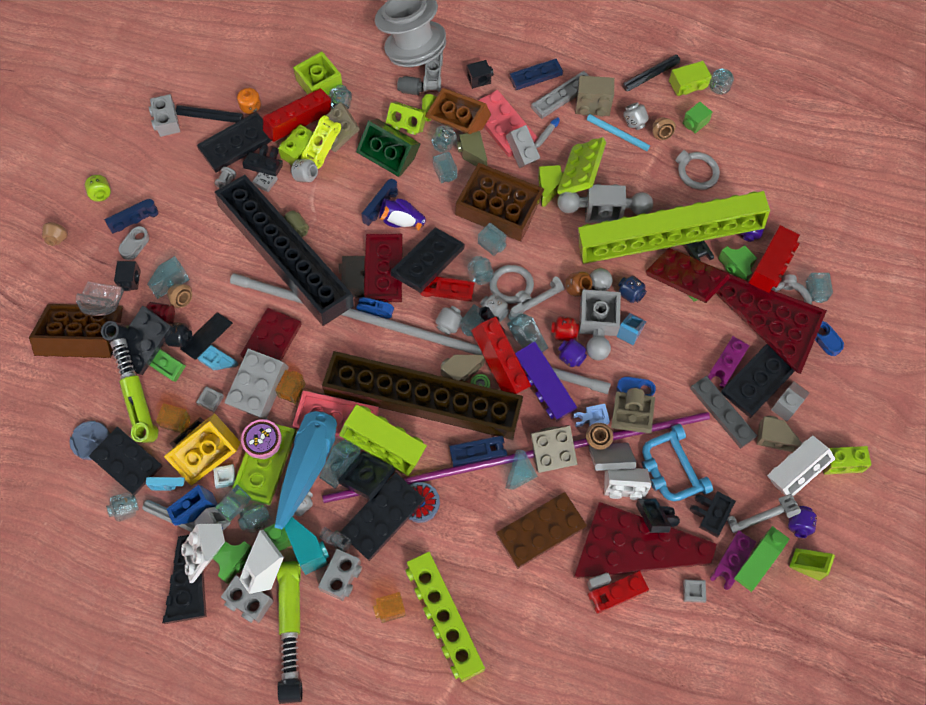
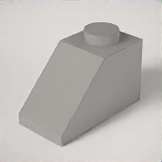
M793 381L771 410L785 421H788L809 395V392Z

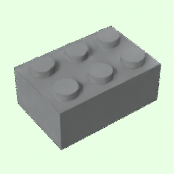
M248 349L224 403L266 420L289 366L280 360Z

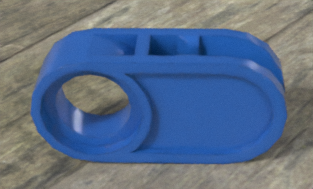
M365 297L359 298L356 306L359 311L390 319L394 311V307L389 303Z
M822 321L820 327L826 331V334L820 335L818 333L815 341L825 353L830 356H836L843 350L844 342L827 322Z
M623 377L618 381L616 389L617 392L627 393L631 388L641 389L642 386H648L651 389V393L645 395L654 396L656 386L650 380Z

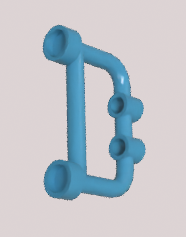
M681 424L672 426V431L650 439L644 444L642 454L645 461L641 462L642 467L651 472L654 478L651 479V486L654 491L660 490L664 498L675 502L699 492L704 494L713 492L712 483L707 476L698 480L679 442L686 438ZM669 440L692 484V487L678 493H671L668 490L666 481L660 474L655 459L650 454L652 447Z

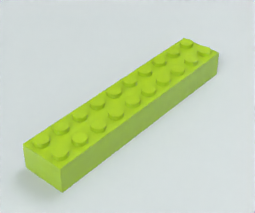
M753 191L741 196L733 195L729 198L714 199L705 203L697 202L685 207L677 206L674 209L658 210L649 214L641 213L629 218L622 217L618 220H606L593 225L586 224L578 227L579 249L582 262L586 264L765 229L770 208L765 192Z

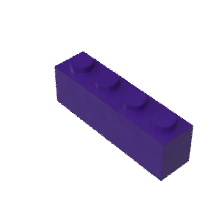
M535 341L515 353L527 374L526 376L531 386L534 385L537 390L535 392L536 397L540 403L544 401L547 408L545 411L550 419L554 418L557 422L577 409L574 401Z

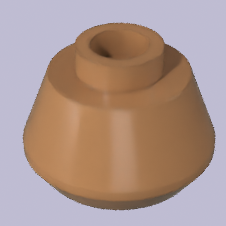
M660 117L653 123V135L658 140H666L675 132L676 125L671 119Z
M48 222L42 227V238L48 245H59L68 236L66 229L59 224Z
M186 284L172 285L167 292L171 305L175 308H182L188 305L192 299L191 287Z
M594 423L587 429L586 440L594 449H606L613 441V432L604 423Z

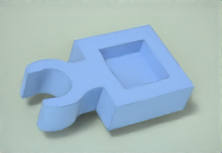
M605 404L586 407V413L577 412L573 416V418L579 417L582 419L581 422H576V427H581L585 423H589V426L594 423H604L606 425L610 423Z

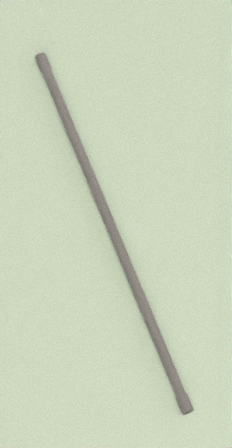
M233 273L231 276V284L302 303L293 291L256 281ZM351 308L341 314L342 316L461 351L483 355L478 345ZM552 367L560 380L584 386L604 394L609 392L611 383Z

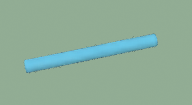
M591 114L588 115L587 121L645 151L649 150V144Z

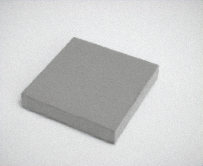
M614 443L602 450L594 449L589 445V452L596 471L636 468V460L629 443Z

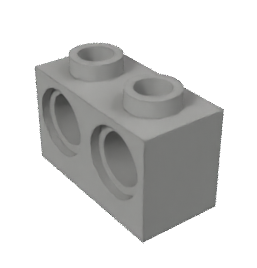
M171 94L151 98L149 112L151 117H154V120H151L154 131L157 130L160 137L181 132Z
M336 549L318 586L319 590L341 601L344 600L345 596L349 597L353 589V585H351L354 577L358 578L362 570L360 559ZM350 562L352 563L351 568L343 571L341 569L342 564ZM336 581L343 583L339 590L332 589V584Z
M235 576L221 596L226 601L224 605L232 611H235L237 608L243 612L241 617L250 623L253 620L260 623L274 601L263 592L249 594L239 580L240 578ZM242 591V597L239 600H233L234 593ZM259 602L258 610L250 611L251 604Z

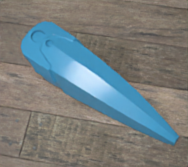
M317 411L309 412L301 422L282 484L275 528L282 530L289 522L326 463V458L335 442L337 427L336 419L329 414Z

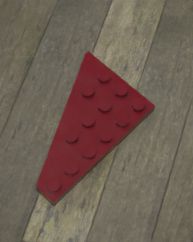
M729 274L730 279L716 294L797 373L801 374L827 310L773 290L768 293L749 284V281Z
M599 502L574 578L596 577L604 573L619 575L638 571L647 572L649 570L657 571L678 567L710 565L717 544L671 528L668 533H650L641 516Z

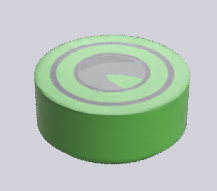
M477 374L471 379V384L490 388V380L483 374Z

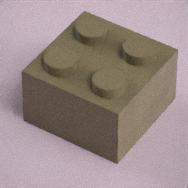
M579 76L575 114L610 116L614 98L615 78Z

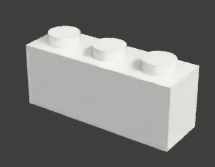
M812 435L798 449L789 454L780 465L773 468L767 476L773 485L785 496L788 494L794 496L833 462L835 457L826 445Z

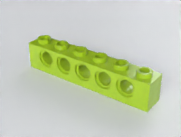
M430 551L408 561V569L405 570L409 580H414L417 586L414 588L418 600L423 599L426 605L423 610L427 619L432 618L435 626L432 627L436 638H441L444 644L441 649L445 658H450L453 666L450 668L455 679L460 678L462 683L484 672L485 667ZM428 574L431 580L428 583H422L419 580L420 577ZM437 593L440 595V599L438 602L433 603L429 601V595ZM439 613H448L449 619L446 622L439 621L437 619ZM451 631L459 635L455 642H450L446 638L447 634ZM459 651H464L468 654V659L460 662L456 659V654Z

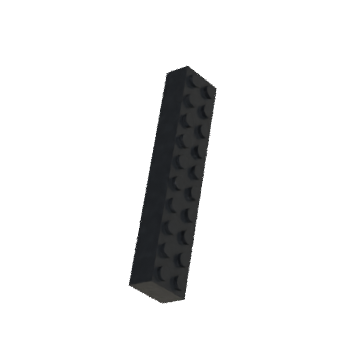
M246 175L214 192L220 209L322 326L354 307L353 294Z

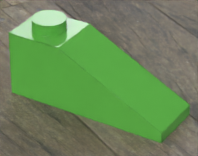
M772 526L761 538L734 579L752 592L790 539Z

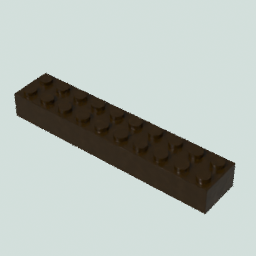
M333 351L322 384L325 395L494 436H503L510 440L514 439L523 403L522 395Z

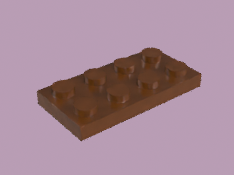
M566 492L497 531L496 535L516 568L519 569L587 528V524Z

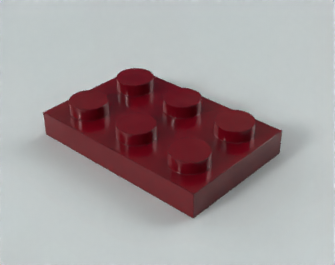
M267 308L242 350L241 357L244 358L247 350L251 349L282 361L302 325L301 321Z

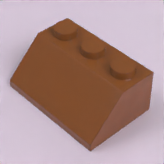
M442 88L425 116L446 126L472 134L484 128L491 113L486 103Z

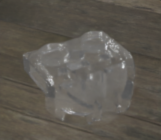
M87 282L83 293H77L76 303L84 314L95 316L108 315L116 310L124 290L118 286Z

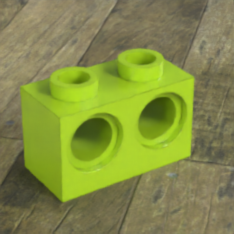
M396 101L391 102L386 123L391 124V127L400 130L404 128L407 129V133L417 135V133L423 132L426 121L425 115L428 111ZM396 112L401 114L400 121L395 117ZM412 117H415L418 121L416 126L411 122Z
M868 446L829 448L835 460L823 469L824 475L863 473L872 465Z

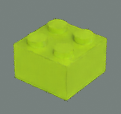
M323 52L293 67L296 81L307 95L320 88L329 95L343 87L341 73Z

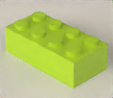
M357 404L344 423L339 435L374 457L394 466L395 469L407 476L414 469L427 447L420 438L411 437L406 434L403 428L399 426L394 427L389 424L386 418L376 416L371 413L369 408Z

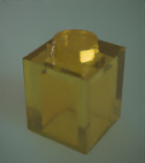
M285 370L275 391L279 398L296 404L306 383L302 374L296 371L289 372Z
M163 403L156 422L161 428L182 433L189 426L190 415L186 409Z
M400 592L375 599L377 604L373 606L376 619L380 618L382 623L406 616Z

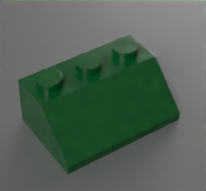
M379 119L368 120L356 153L400 177L415 159L421 143Z

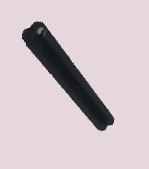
M675 54L625 81L623 88L627 92L679 64L680 57Z
M177 105L176 114L180 116L234 123L244 119L243 113L183 105Z

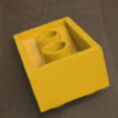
M214 413L164 457L192 486L234 454L241 442Z

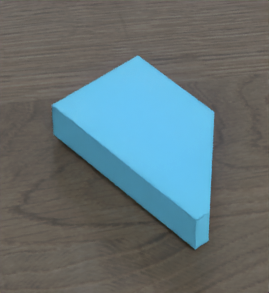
M212 345L197 358L212 370L231 368L238 365L237 361Z
M182 477L146 478V485L152 491H171L176 486H184L185 478Z

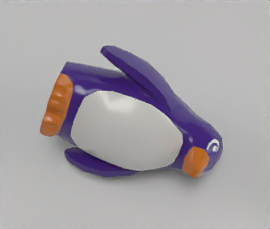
M399 198L395 201L383 199L379 219L383 220L388 226L394 228L414 226L418 231L424 226L426 222L425 216L408 201Z

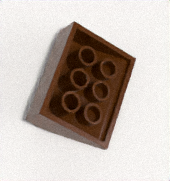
M478 163L456 201L455 215L521 242L535 214L544 188Z
M47 304L29 336L34 356L111 358V353L114 349H112L108 340L103 338L101 329L108 321L121 323L123 306Z

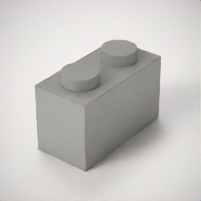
M527 125L506 135L519 168L540 159Z

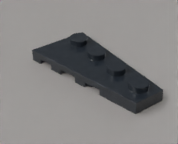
M189 535L178 536L173 562V575L170 578L171 585L169 596H167L166 600L167 607L163 616V624L207 617L204 571L194 583H189L188 575L185 573L186 562L185 557L182 556L181 547Z

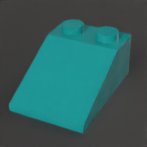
M291 517L284 528L304 574L307 575L327 566L328 562L326 559L330 556L323 541L319 542L313 533Z

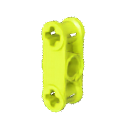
M322 116L301 155V159L314 161L319 169L323 165L337 135L340 133L341 124L331 121L328 116Z

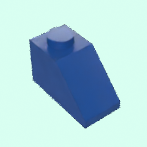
M197 485L169 506L167 512L173 525L176 526L194 522L206 508L219 505L211 491L201 485Z

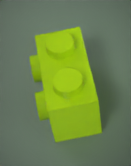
M704 61L673 69L669 82L676 95L680 96L683 94L687 95L693 91L704 90L709 86L712 76Z
M300 124L285 141L281 142L278 148L281 159L291 165L295 160L301 159V155L314 132Z

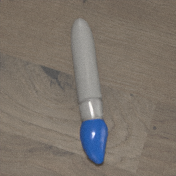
M559 117L552 120L550 125L536 140V148L540 147L554 128L559 125Z

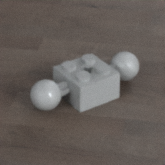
M594 184L592 188L588 189L587 197H579L576 192H564L559 195L557 204L559 209L567 214L574 213L578 208H585V223H601L606 220L613 221L622 218L625 209H631L637 215L641 213L648 214L653 208V199L645 192H639L632 198H626V186Z
M598 268L591 272L593 290H582L580 299L579 334H593V338L586 345V351L590 358L597 361L607 358L611 351L610 343L605 338V335L617 336L620 328L621 292L607 291L611 287L613 279L611 273L603 268Z

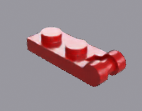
M436 277L420 294L424 297L434 296L472 302L475 282Z
M638 571L594 590L587 595L594 602L596 614H599L648 592L649 588L641 572ZM605 595L608 602L603 603L600 596Z

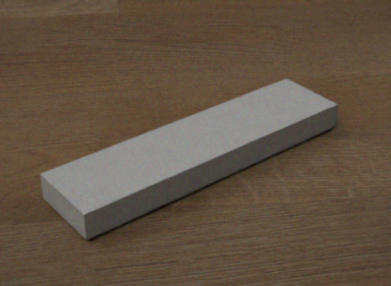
M585 71L579 73L532 103L531 108L543 119L574 99L577 94L579 76L589 75Z

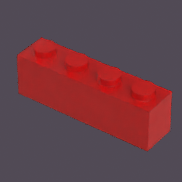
M321 88L263 116V131L275 142L291 134L300 124L306 126L322 116H326L331 111V98Z
M780 225L749 284L770 293L772 287L777 288L782 279L779 275L783 276L788 267L785 263H790L794 256L791 252L795 253L800 244L797 242L800 234Z
M497 317L482 322L471 330L501 391L518 394L531 387Z

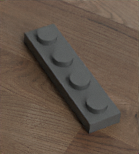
M707 376L691 386L692 392L740 449L757 437L756 433Z

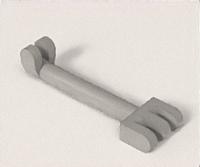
M554 277L550 283L551 289L524 304L519 303L512 307L508 318L514 320L520 317L526 310L563 291L564 286L558 277Z
M788 494L779 498L781 505L738 523L734 516L728 517L727 521L732 533H735L784 512L788 518L799 514L801 509L794 500L793 495Z

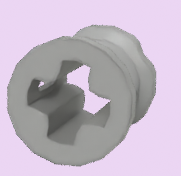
M222 167V173L219 179L215 180V185L218 188H222L231 183L232 179L237 175L234 170Z

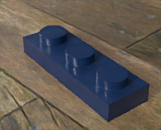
M553 59L510 73L509 78L517 91L562 76L563 70L558 60Z

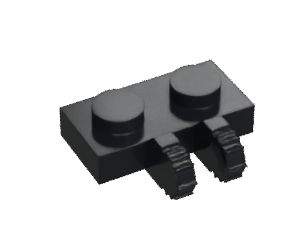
M263 145L259 154L249 152L242 164L244 169L276 177L283 166V160L276 159L279 150L275 147L271 150L270 156H266L268 145Z
M718 491L713 500L702 495H696L695 501L709 508L705 511L698 506L691 505L690 511L699 517H703L699 526L700 529L718 537L736 501Z
M657 499L637 500L636 506L650 533H668L671 527H675L680 523L679 517L674 515V508L660 506Z

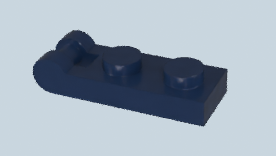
M389 179L361 213L364 224L369 226L372 221L377 220L384 198L390 200L398 195L397 181L395 179Z
M146 199L104 220L112 234L132 224L139 223L149 216L156 217L159 211L152 199Z
M497 436L449 446L453 467L508 456L507 450L503 446L505 443L504 437ZM490 446H496V451H491Z

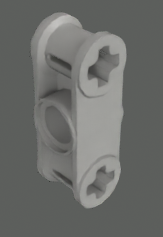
M443 51L435 59L425 64L424 92L427 90L441 91Z

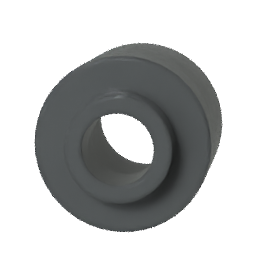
M399 77L397 90L403 94L419 95L423 91V82H421L420 78Z

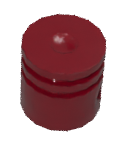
M155 302L147 304V308L168 323L174 321L175 307L173 305Z

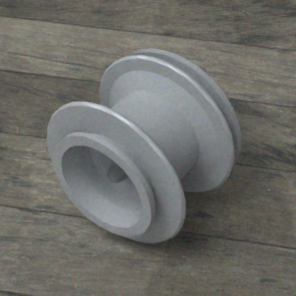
M388 0L377 11L374 20L376 27L384 33L391 34L385 42L384 50L393 64L401 67L420 66L432 61L442 53L446 46L445 29L439 23L431 21L438 10L436 0Z

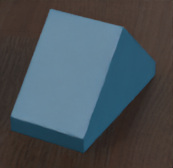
M630 313L621 323L617 338L634 345L647 321Z

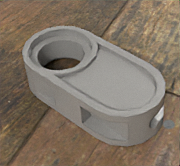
M141 226L135 227L119 246V252L124 259L132 260L138 256L149 241L147 230ZM138 233H144L142 239H135Z

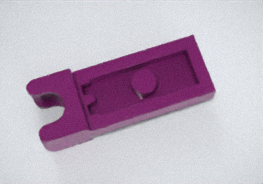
M732 336L710 371L708 378L712 380L715 376L721 379L720 387L724 388L750 345Z
M738 531L712 573L710 580L715 581L718 576L724 577V589L729 590L735 582V576L754 548L756 541Z

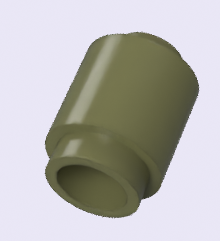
M296 211L288 212L284 216L286 221L301 237L307 235L309 225L300 213Z

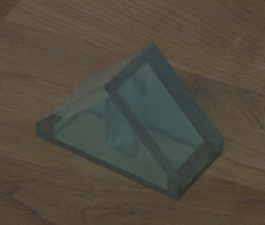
M516 450L505 489L514 490L538 477L526 452L523 450Z

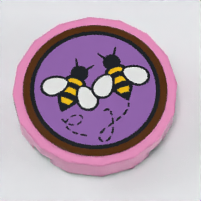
M269 420L251 422L245 427L241 437V443L245 452L249 456L259 459L272 457L278 452L282 441L279 428Z

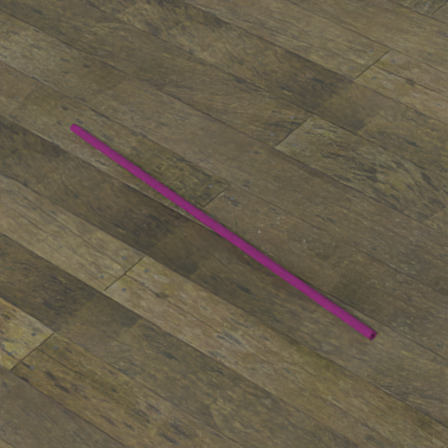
M709 412L654 423L652 424L651 432L668 429L677 424L686 425L709 420L710 414ZM621 430L613 432V440L645 433ZM586 438L573 441L575 449L589 446ZM529 450L409 476L403 479L410 485L416 482L429 481L535 458L534 451ZM350 489L322 495L324 503L360 496Z

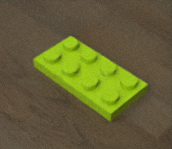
M604 137L592 139L589 142L576 144L572 147L557 190L559 195L564 192L575 193L593 187L606 145Z
M275 424L281 432L282 441L278 452L272 457L259 459L245 453L231 490L233 496L271 505L296 435V429Z

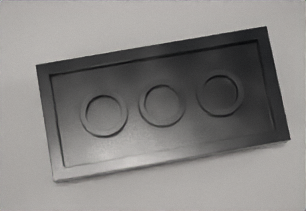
M256 111L197 144V148L214 172L217 173L222 167L233 164L247 156L249 152H254L272 140L263 131V119Z
M435 227L390 271L391 276L421 293L464 250L465 244Z
M766 344L722 389L721 393L751 419L795 370Z
M395 472L371 501L369 500L339 533L344 538H347L370 561L426 500Z

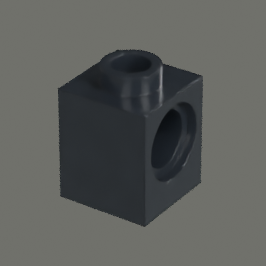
M487 60L467 65V78L472 89L491 84V77L494 73Z
M117 261L114 282L119 290H138L141 270L136 261Z

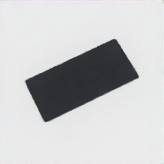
M216 313L192 336V340L185 347L180 348V350L196 360L233 322Z

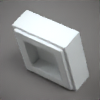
M233 464L213 469L216 489L234 485L236 475Z

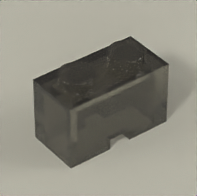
M342 256V263H339V274H342L340 281L350 290L353 298L364 297L365 256Z

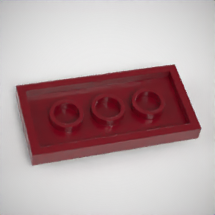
M366 234L365 298L386 303L402 302V282L392 277L390 271L403 259V234Z
M670 247L646 270L647 276L704 303H707L730 279L729 273Z

